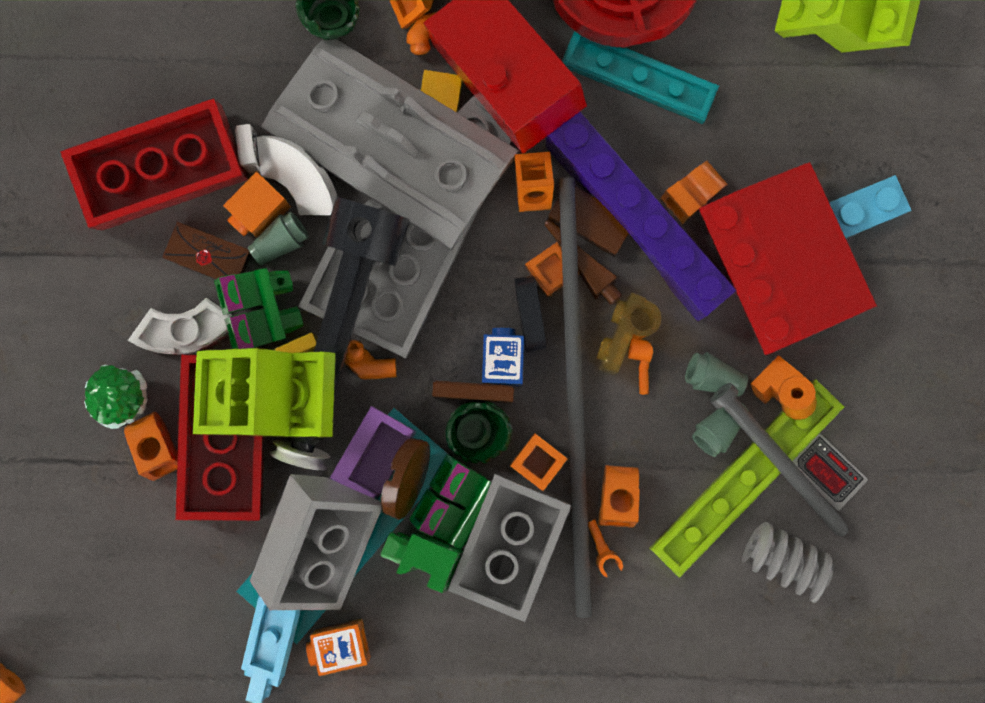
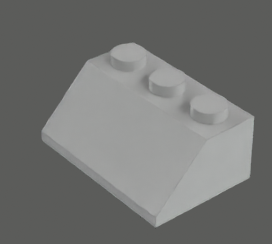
M290 474L250 579L251 584L268 609L341 610L382 509L380 501L327 477Z
M494 475L448 591L525 622L571 505L527 486Z

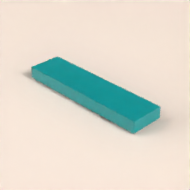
M575 31L562 59V62L570 71L700 124L705 122L719 88V85L626 47L602 45L581 36Z

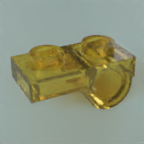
M631 293L626 298V301L618 300L611 317V322L617 324L612 338L604 337L596 357L602 360L599 370L616 375L620 370L631 339H645L658 330L661 324V313L655 304L647 301V298ZM640 310L648 314L650 318L648 330L641 331L632 325V312Z

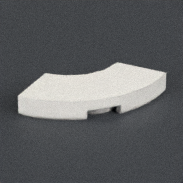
M266 135L256 137L260 175L275 179L288 189L295 199L299 215H331L337 194L325 169L319 167L305 153L304 148L290 140Z
M205 298L194 309L181 314H164L150 308L128 341L143 349L160 354H191L207 349L227 337L228 332L224 319L233 315H223L221 307L208 298Z

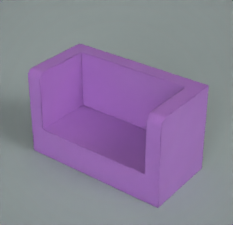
M371 406L330 478L378 500L384 483L390 479L394 470L390 469L394 456L400 446L406 440L413 438L417 431Z

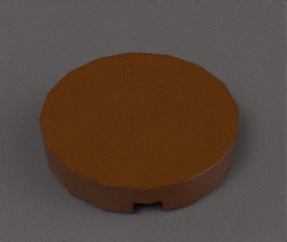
M410 438L398 449L391 462L392 466L390 469L395 471L392 481L386 480L382 488L381 508L384 514L400 520L412 509L420 494L429 467L430 445L428 442Z

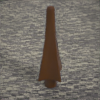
M547 219L544 222L545 227L561 246V229L552 220ZM577 245L579 274L595 300L602 295L610 305H613L623 295L614 286L617 276Z

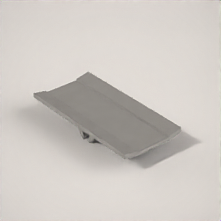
M322 39L315 46L272 106L261 126L264 131L272 136L281 137L300 145L317 165L323 167L394 214L410 219V224L452 251L497 181L515 160V154H519V150L337 39Z

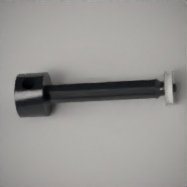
M340 197L335 198L322 244L341 250L343 254L314 352L335 353L334 395L373 263L378 261L396 266L410 220ZM369 222L372 228L371 235L367 240L363 241L361 229ZM292 437V441L273 440L277 449L269 453L272 457L282 462L301 468L322 471L327 470L323 461L331 458L328 453L315 448V445L324 439L323 437Z

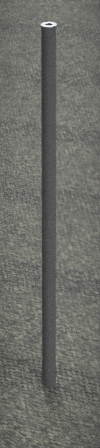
M565 177L559 178L575 606L576 617L587 618L592 617L575 179Z

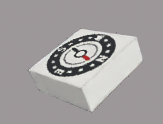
M250 124L238 125L235 128L239 163L249 174L256 171L260 172L256 138L258 134Z

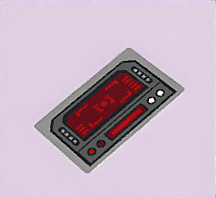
M820 433L792 461L837 511H840L868 481V478Z

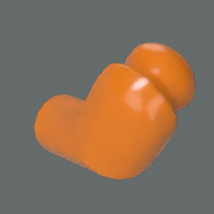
M436 12L420 17L408 31L406 42L410 44V51L414 55H423L430 51V37L423 22Z
M358 340L350 341L344 363L358 378L363 380L397 378L396 358L375 359L364 348L362 342Z

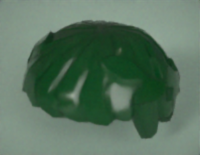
M296 0V12L305 29L315 37L325 40L344 37L349 32H352L359 18L360 6L358 5V0Z
M475 400L461 404L451 413L445 429V437L449 449L458 457H461L463 461L475 464L481 461L484 464L490 461V458H495L502 451L507 450L513 429L508 415L501 408L490 401Z

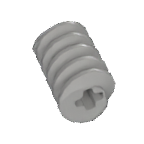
M768 522L760 524L755 529L742 556V563L746 562L750 557L753 558L752 571L755 573L764 565L768 566L766 578L772 580L779 572L782 573L780 586L784 588L793 580L797 581L795 593L798 595H802L808 587L811 588L809 601L813 603L820 599L833 577L834 563H832L831 554L824 551L818 553L817 548L811 544L803 546L802 540L795 536L788 540L786 531L779 529L774 532L773 525Z

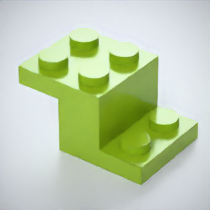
M782 0L774 32L783 38L816 34L841 53L910 46L920 0Z
M259 348L197 351L193 434L332 437L335 353H289Z

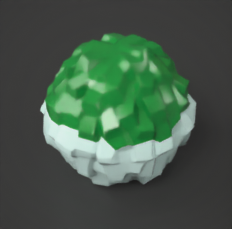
M102 365L86 382L85 408L89 412L90 417H93L98 423L110 429L120 428L126 423L131 424L147 408L146 381L138 370L129 372L127 369L117 368L114 365Z

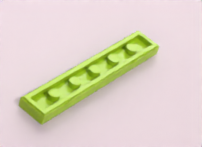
M816 379L811 381L815 388L817 401L816 409L812 415L806 419L796 420L786 416L782 411L764 429L791 461L844 408ZM752 442L649 549L680 578L781 472L759 447Z

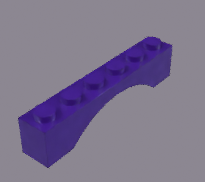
M581 112L547 136L545 147L570 176L594 195L620 222L654 264L672 293L697 321L708 316L737 291Z

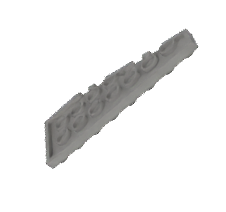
M475 96L457 112L511 145V139ZM372 199L364 204L393 213ZM478 211L467 225L453 251L409 223L396 266L374 261L353 334L407 359ZM369 222L361 229L363 241L367 240L371 235L372 228ZM328 246L298 306L299 308L324 319L343 251Z

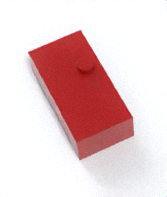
M452 0L423 22L436 50L522 154L587 107L579 80L509 0Z
M214 98L60 151L88 228L100 231L249 179L246 170L239 163L238 148L223 106Z
M181 355L175 520L260 521L263 514L265 436L193 434L197 355Z

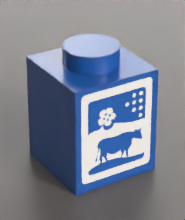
M492 328V335L484 334L482 384L522 386L524 336L516 335V329Z

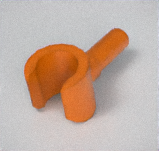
M633 338L630 343L628 358L640 361L638 367L639 394L646 395L649 394L648 369L653 355V347L646 340Z
M596 520L588 522V529L598 552L596 565L602 575L608 577L603 565L607 559L611 558L615 559L619 570L622 571V560L605 543Z

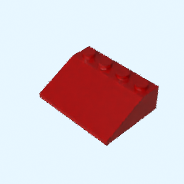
M810 162L735 191L699 208L701 217L732 285L737 290V296L764 355L803 340L877 306Z

